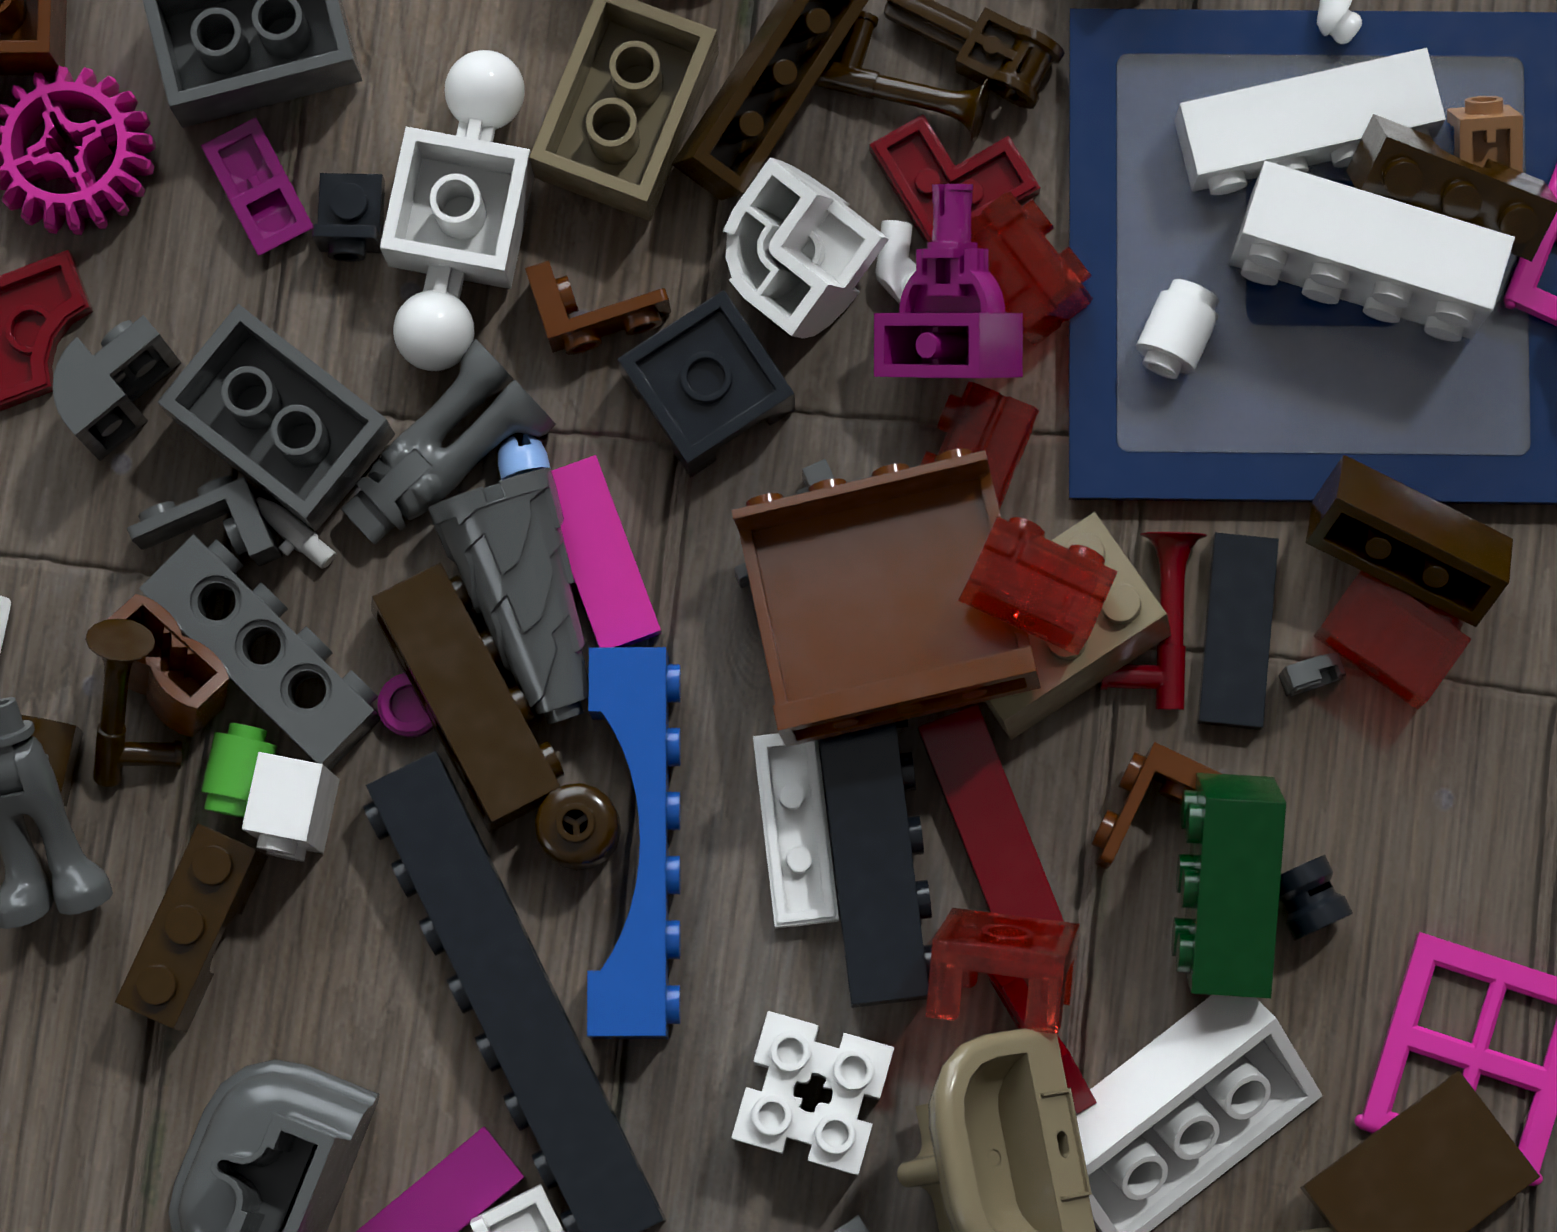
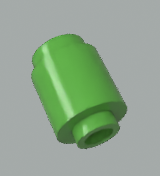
M230 723L227 734L214 732L201 789L202 793L207 794L205 810L244 818L258 752L276 755L277 745L265 742L267 730Z

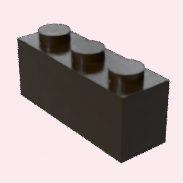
M1346 455L1342 456L1313 499L1306 544L1474 627L1479 625L1509 584L1513 538Z

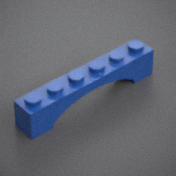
M666 647L589 648L588 712L592 720H606L624 752L636 793L640 833L636 885L630 911L622 933L602 969L587 971V1037L590 1039H668L669 1024H680L681 1021L680 985H669V959H680L681 957L680 920H669V895H680L681 859L680 856H669V830L681 829L680 792H669V766L681 765L680 728H669V703L681 702L680 664H669V655Z

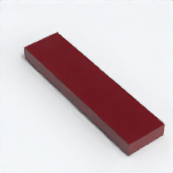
M978 704L918 727L920 738L1008 959L1016 967L1072 945L1073 942Z

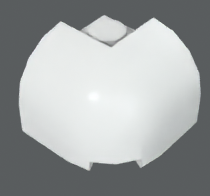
M770 157L733 208L723 232H727L725 258L732 277L729 281L744 299L789 335L808 338L817 335L830 326L848 308L860 293L855 286L889 238L848 207L849 203L820 182L796 167Z

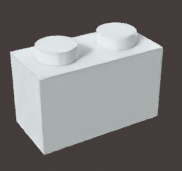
M258 752L242 830L258 839L257 848L266 850L268 855L304 862L306 851L324 854L340 779L323 764Z

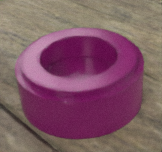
M402 673L387 681L379 693L377 703L379 716L385 726L396 735L406 738L419 737L431 731L433 725L415 695L407 675Z

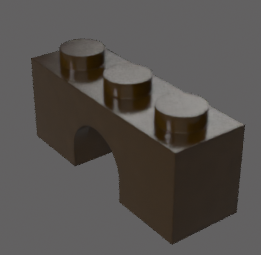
M1376 114L1372 115L1346 169L1354 187L1514 236L1515 239L1510 253L1531 262L1557 213V199L1545 181L1490 159H1487L1484 167L1468 163L1440 148L1431 136Z
M198 823L115 1003L170 1028L187 1033L214 973L210 972V966L217 945L231 919L237 913L242 915L268 856L253 847Z

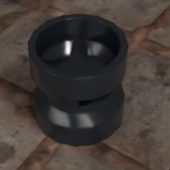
M1325 855L1281 874L1279 902L1284 904L1289 914L1286 925L1294 941L1353 914L1345 896L1336 893L1330 880L1333 871Z

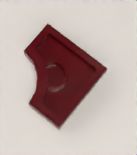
M69 250L0 275V412L53 392L54 377L52 365L58 343L72 324L93 312L75 260Z

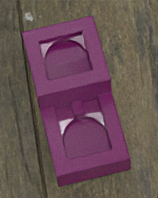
M256 117L201 145L258 256L313 229L310 218Z

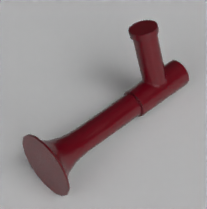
M1193 532L1140 533V535L1151 541L1159 559L1161 576L1160 605L1167 613L1171 636L1157 645V665L1126 664L1099 682L1100 690H1107V688L1156 689V709L1184 710L1186 646H1184V597L1186 565L1194 545L1198 540L1207 537V535Z

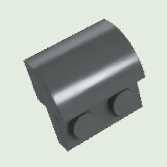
M144 315L134 323L131 320H127L110 330L101 341L103 348L95 355H92L79 338L76 337L60 356L54 372L53 396L59 415L72 433L99 461L148 422L133 402L181 364L178 357Z

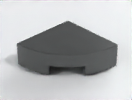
M1329 653L1288 665L1278 676L1285 695L1294 697L1343 680L1346 672L1339 653Z

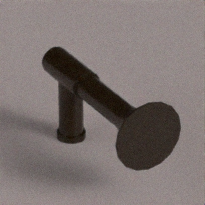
M861 11L849 30L840 62L830 60L814 86L869 99L879 98L938 112L962 123L969 130L971 141L974 143L981 131L990 94L989 78L975 89L955 91L881 75L878 71L862 68L873 30L877 27L879 19L869 12Z
M108 619L94 624L87 631L85 640L88 648L104 660L101 717L97 727L93 769L94 782L104 787L118 785L122 779L123 766H162L180 769L182 762L181 741L174 740V743L125 741V716L131 666L135 660L146 657L153 650L155 639L152 632L144 625L126 619Z

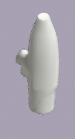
M262 497L256 499L259 505L258 509L264 519L285 540L278 547L282 553L288 556L295 549L306 555L321 569L331 564L337 553L321 541L314 530L279 504Z

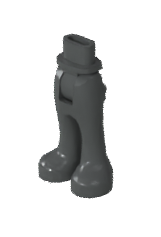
M475 339L461 359L460 373L454 383L422 417L414 422L382 452L381 457L374 463L368 477H362L356 482L361 490L341 509L363 534L376 545L395 526L400 531L407 527L402 515L408 520H413L429 510L428 507L442 501L500 442L516 433L540 438L557 424L486 348ZM503 390L490 407L453 444L446 448L442 447L441 442L464 417L484 403L487 397Z
M14 697L0 699V851L5 868V880L0 886V928L3 929L18 928L40 919L50 910L54 900L59 913L72 915L80 914L102 905L113 894L106 872L96 863L89 860L83 853L66 815L59 786L49 762V756L44 752L42 744L37 738L31 736L35 731L34 724L30 720H22L16 698ZM24 814L34 819L42 837L48 866L52 872V886L31 841L25 824Z

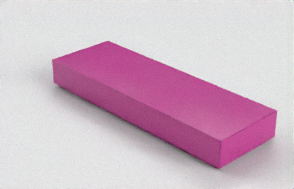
M593 455L552 470L564 517L561 529L573 577L599 648L627 647L662 634L597 456Z

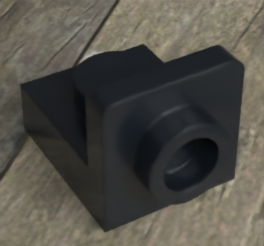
M320 173L318 224L313 225L312 238L319 251L328 252L330 259L355 262L364 260L366 253H382L380 244L383 235L385 179L382 174Z

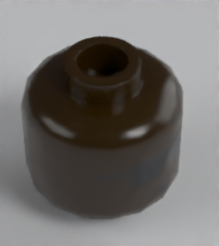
M583 783L563 785L550 792L540 804L535 819L536 836L546 855L558 865L573 870L592 869L607 861L617 848L621 835L620 817L610 798L597 787ZM575 813H583V814H584V815H582L581 817H579L578 819H574V818L570 817L571 815H573V814H575ZM564 822L573 826V835L565 831ZM588 822L586 830L581 833L580 826Z

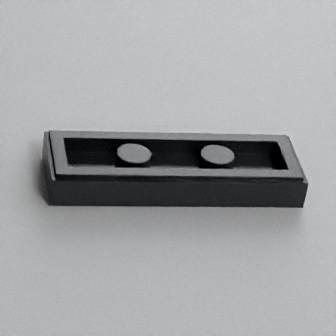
M1217 532L1213 536L1197 724L1255 730L1263 728L1278 538Z

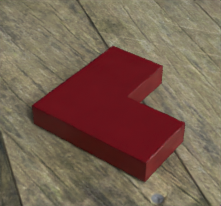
M922 114L869 144L870 153L926 245L927 242H932L934 206L932 203V184H973L971 232L1040 194L1041 187L1010 136L1003 138L955 166L926 117Z

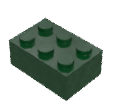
M1196 773L1195 790L1183 791L1181 829H1186V843L1191 844L1190 854L1178 855L1176 892L1181 893V908H1186L1185 918L1174 917L1171 951L1172 956L1176 957V972L1186 974L1191 994L1271 999L1286 816V801L1274 777Z

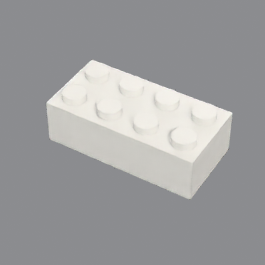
M1264 161L1251 193L1229 265L1241 268V275L1253 282L1264 285H1276L1278 280L1303 287L1302 294L1312 300L1327 304H1337L1339 299L1364 306L1363 312L1371 318L1389 323H1397L1400 321V318H1404L1425 325L1424 331L1435 338L1458 342L1461 341L1462 337L1472 339L1492 312L1515 237Z

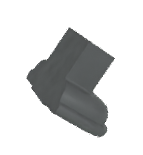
M274 1059L245 1066L220 1084L202 1113L174 1182L168 1211L172 1232H327L378 1104L380 1094L305 1064Z

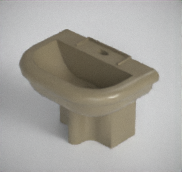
M1042 1025L984 1034L959 1045L942 1066L929 1103L915 1106L922 1147L915 1159L903 1162L898 1167L897 1177L899 1182L906 1188L922 1187L928 1191L934 1203L939 1232H1096L1089 1195H1092L1072 1092L1071 1088H1067L1058 1037L1054 1028L1050 1025Z

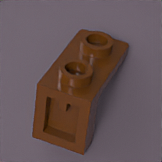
M549 260L525 268L553 353L565 349L568 355L587 352L602 344L601 337L624 329L627 335L645 333L662 324L661 317L671 314L666 289L662 288L568 319L567 315L579 310L567 275L555 279Z
M1156 742L1150 747L1146 757L1134 752L1118 786L1129 791L1119 815L1107 810L1091 845L1102 849L1096 864L1108 869L1113 863L1151 779L1162 783L1159 790L1161 795L1182 805L1183 791L1195 790L1196 773H1222Z

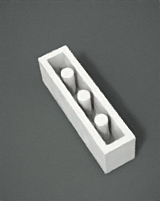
M1427 48L1182 102L1179 104L1174 123L1192 192L1209 188L1211 195H1223L1238 191L1247 186L1248 179L1257 178L1264 161L1304 173L1309 171L1308 166L1332 161L1333 167L1336 168L1348 167L1373 114L1429 135L1431 138H1435L1438 135L1446 118Z

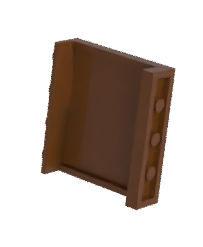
M953 449L939 454L933 463L912 468L903 463L890 464L873 471L872 477L848 483L840 478L826 479L811 485L808 489L809 492L789 497H783L782 494L778 493L762 494L749 499L746 502V507L731 510L741 539L775 701L773 711L777 730L786 747L1041 688L985 450L972 453L970 449Z

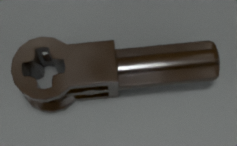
M887 0L884 15L888 20L958 54L955 59L956 73L980 85L989 78L990 90L1019 107L1034 109L1040 99L1036 91L1052 64H1059L1065 54L1063 48L1044 33L1031 27L1020 25L986 7L976 22L934 0Z

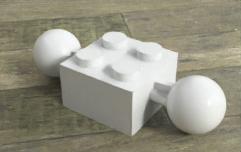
M478 50L468 53L454 63L447 75L445 99L451 113L459 121L456 135L406 126L381 239L380 249L389 267L426 273L423 292L411 296L398 310L394 320L393 335L400 354L410 364L427 371L445 370L458 364L473 342L474 322L468 308L460 300L463 281L511 289L534 182V173L529 160L530 149L493 142L495 130L507 125L516 117L522 107L525 96L524 81L519 69L508 57L495 51Z

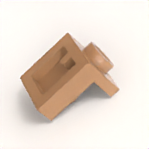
M1469 97L1465 99V107L1447 109V122L1454 127L1455 157L1480 167H1484L1487 159L1523 172V115L1510 105H1503L1502 97Z

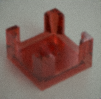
M952 907L932 941L926 1017L956 1020L960 1015L962 987H974L978 981V972L1029 978L1025 1018L1026 1028L1036 1032L1058 1034L1062 1023L1063 1005L1070 1006L1073 1000L1080 924Z

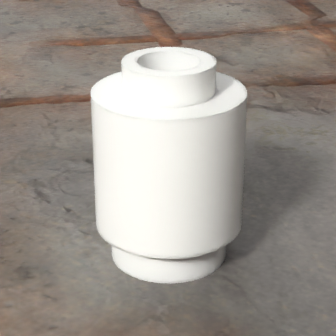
M1174 279L1168 290L1160 292L1136 344V349L1144 356L1142 364L1150 371L1170 379H1177L1179 373H1193L1219 318L1215 312L1219 303L1218 297L1198 284L1182 279Z

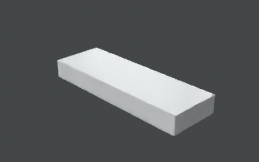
M779 733L753 736L775 929L839 921L818 740L786 747Z

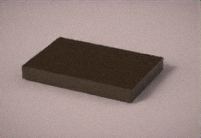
M1458 1070L1300 1188L1333 1232H1467L1540 1178V1175Z

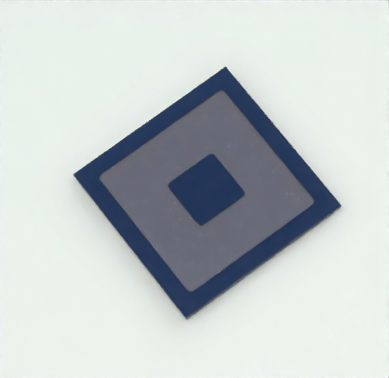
M1070 8L1069 500L1313 502L1314 497L1343 455H1346L1442 504L1557 505V326L1517 308L1508 309L1505 307L1503 299L1519 261V256L1511 253L1509 255L1496 302L1490 315L1472 339L1462 337L1461 341L1458 342L1435 338L1424 331L1425 325L1404 318H1400V321L1397 323H1389L1371 318L1363 312L1364 306L1339 299L1337 304H1327L1312 300L1302 294L1303 287L1278 280L1276 285H1264L1253 282L1241 275V268L1231 266L1229 263L1257 178L1248 179L1246 187L1228 194L1211 195L1209 188L1192 192L1174 123L1179 104L1182 102L1427 48L1446 118L1438 135L1432 138L1433 141L1440 148L1454 156V127L1447 122V109L1465 107V99L1469 97H1502L1503 105H1510L1523 115V173L1545 181L1548 186L1557 164V12L1352 11L1360 15L1362 26L1350 42L1339 44L1330 34L1324 36L1317 25L1318 10ZM1332 161L1308 166V174L1355 188L1346 172L1347 167H1333ZM1557 241L1553 244L1537 288L1557 296ZM1174 279H1182L1198 284L1218 297L1219 303L1215 312L1219 318L1195 371L1191 374L1179 373L1177 379H1170L1150 371L1142 364L1144 356L1138 352L1136 344L1160 292L1168 290Z

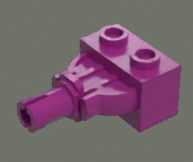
M932 184V203L934 204L932 242H927V249H916V271L904 287L899 313H874V377H1023V313H1005V303L1000 286L994 276L988 271L989 249L977 248V243L971 242L973 184Z

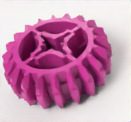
M59 65L55 82L49 84L42 73L34 72L33 83L37 89L27 94L24 88L13 85L11 92L18 101L17 105L11 108L8 105L0 104V118L5 122L4 126H0V190H6L2 202L11 211L22 208L21 218L28 225L32 226L43 218L44 227L49 233L57 234L66 219L69 229L73 234L82 235L85 229V218L89 217L92 218L99 229H106L108 219L104 212L111 207L121 216L128 215L129 208L122 199L126 193L134 197H144L145 189L134 177L151 175L154 171L152 162L142 156L156 148V142L153 137L143 133L150 126L151 122L144 111H135L138 100L131 91L118 94L119 84L111 76L105 77L97 84V78L93 70L84 67L74 82L68 68ZM88 109L103 114L109 120L97 124L95 120L85 123H74L68 120L64 110ZM44 121L45 132L39 142L28 147V154L24 156L28 140L34 130ZM62 130L66 132L72 142L77 144L75 148L79 153L74 156V159L79 168L78 172L70 161L66 160L63 156H66L62 148L67 144ZM117 145L116 154L110 168L96 182V166L103 158L113 154L112 147ZM42 177L46 182L56 178H66L72 181L77 192L68 194L50 193L35 187L30 182Z

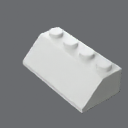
M1211 995L1090 1089L1097 1103L1079 1114L1076 1113L1092 1193V1195H1089L1096 1228L1099 1232H1150L1323 1096L1276 1017L1257 998Z

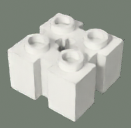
M768 1011L753 1061L755 1065L768 1068L762 1091L746 1087L731 1138L781 1154L784 1153L787 1139L812 1145L808 1162L858 1176L873 1125L872 1123L858 1120V1114L864 1096L880 1100L894 1047L843 1033L840 1048L815 1042L819 1030L818 1025ZM812 1076L822 1077L826 1080L823 1089L832 1090L833 1096L830 1103H818L814 1112H807L801 1109L803 1098L794 1097L797 1084H808Z

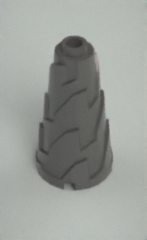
M550 467L500 480L498 484L486 488L482 486L428 507L433 525L447 557L456 563L475 611L478 615H483L502 664L507 671L512 672L515 682L526 697L533 715L544 713L549 725L584 713L581 700L589 697V686L582 651L585 639L570 586L571 583H574V577L561 529L564 517Z

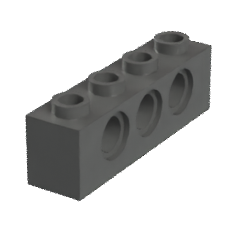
M193 534L139 589L148 598L164 607L175 619L180 630L189 638L208 647L221 660L228 676L316 763L323 764L331 771L381 720L377 712L370 706L378 696L352 670L341 678L326 664L325 661L333 652L307 626L298 634L280 619L288 608L265 585L260 583L253 591L250 590L235 575L244 565L217 539L207 548ZM221 591L233 592L236 598L233 612L222 620L208 619L206 605L209 599ZM273 634L279 636L281 649L278 656L267 664L253 663L250 656L253 643L263 635ZM309 678L324 680L326 694L323 701L310 709L298 707L295 702L297 687Z

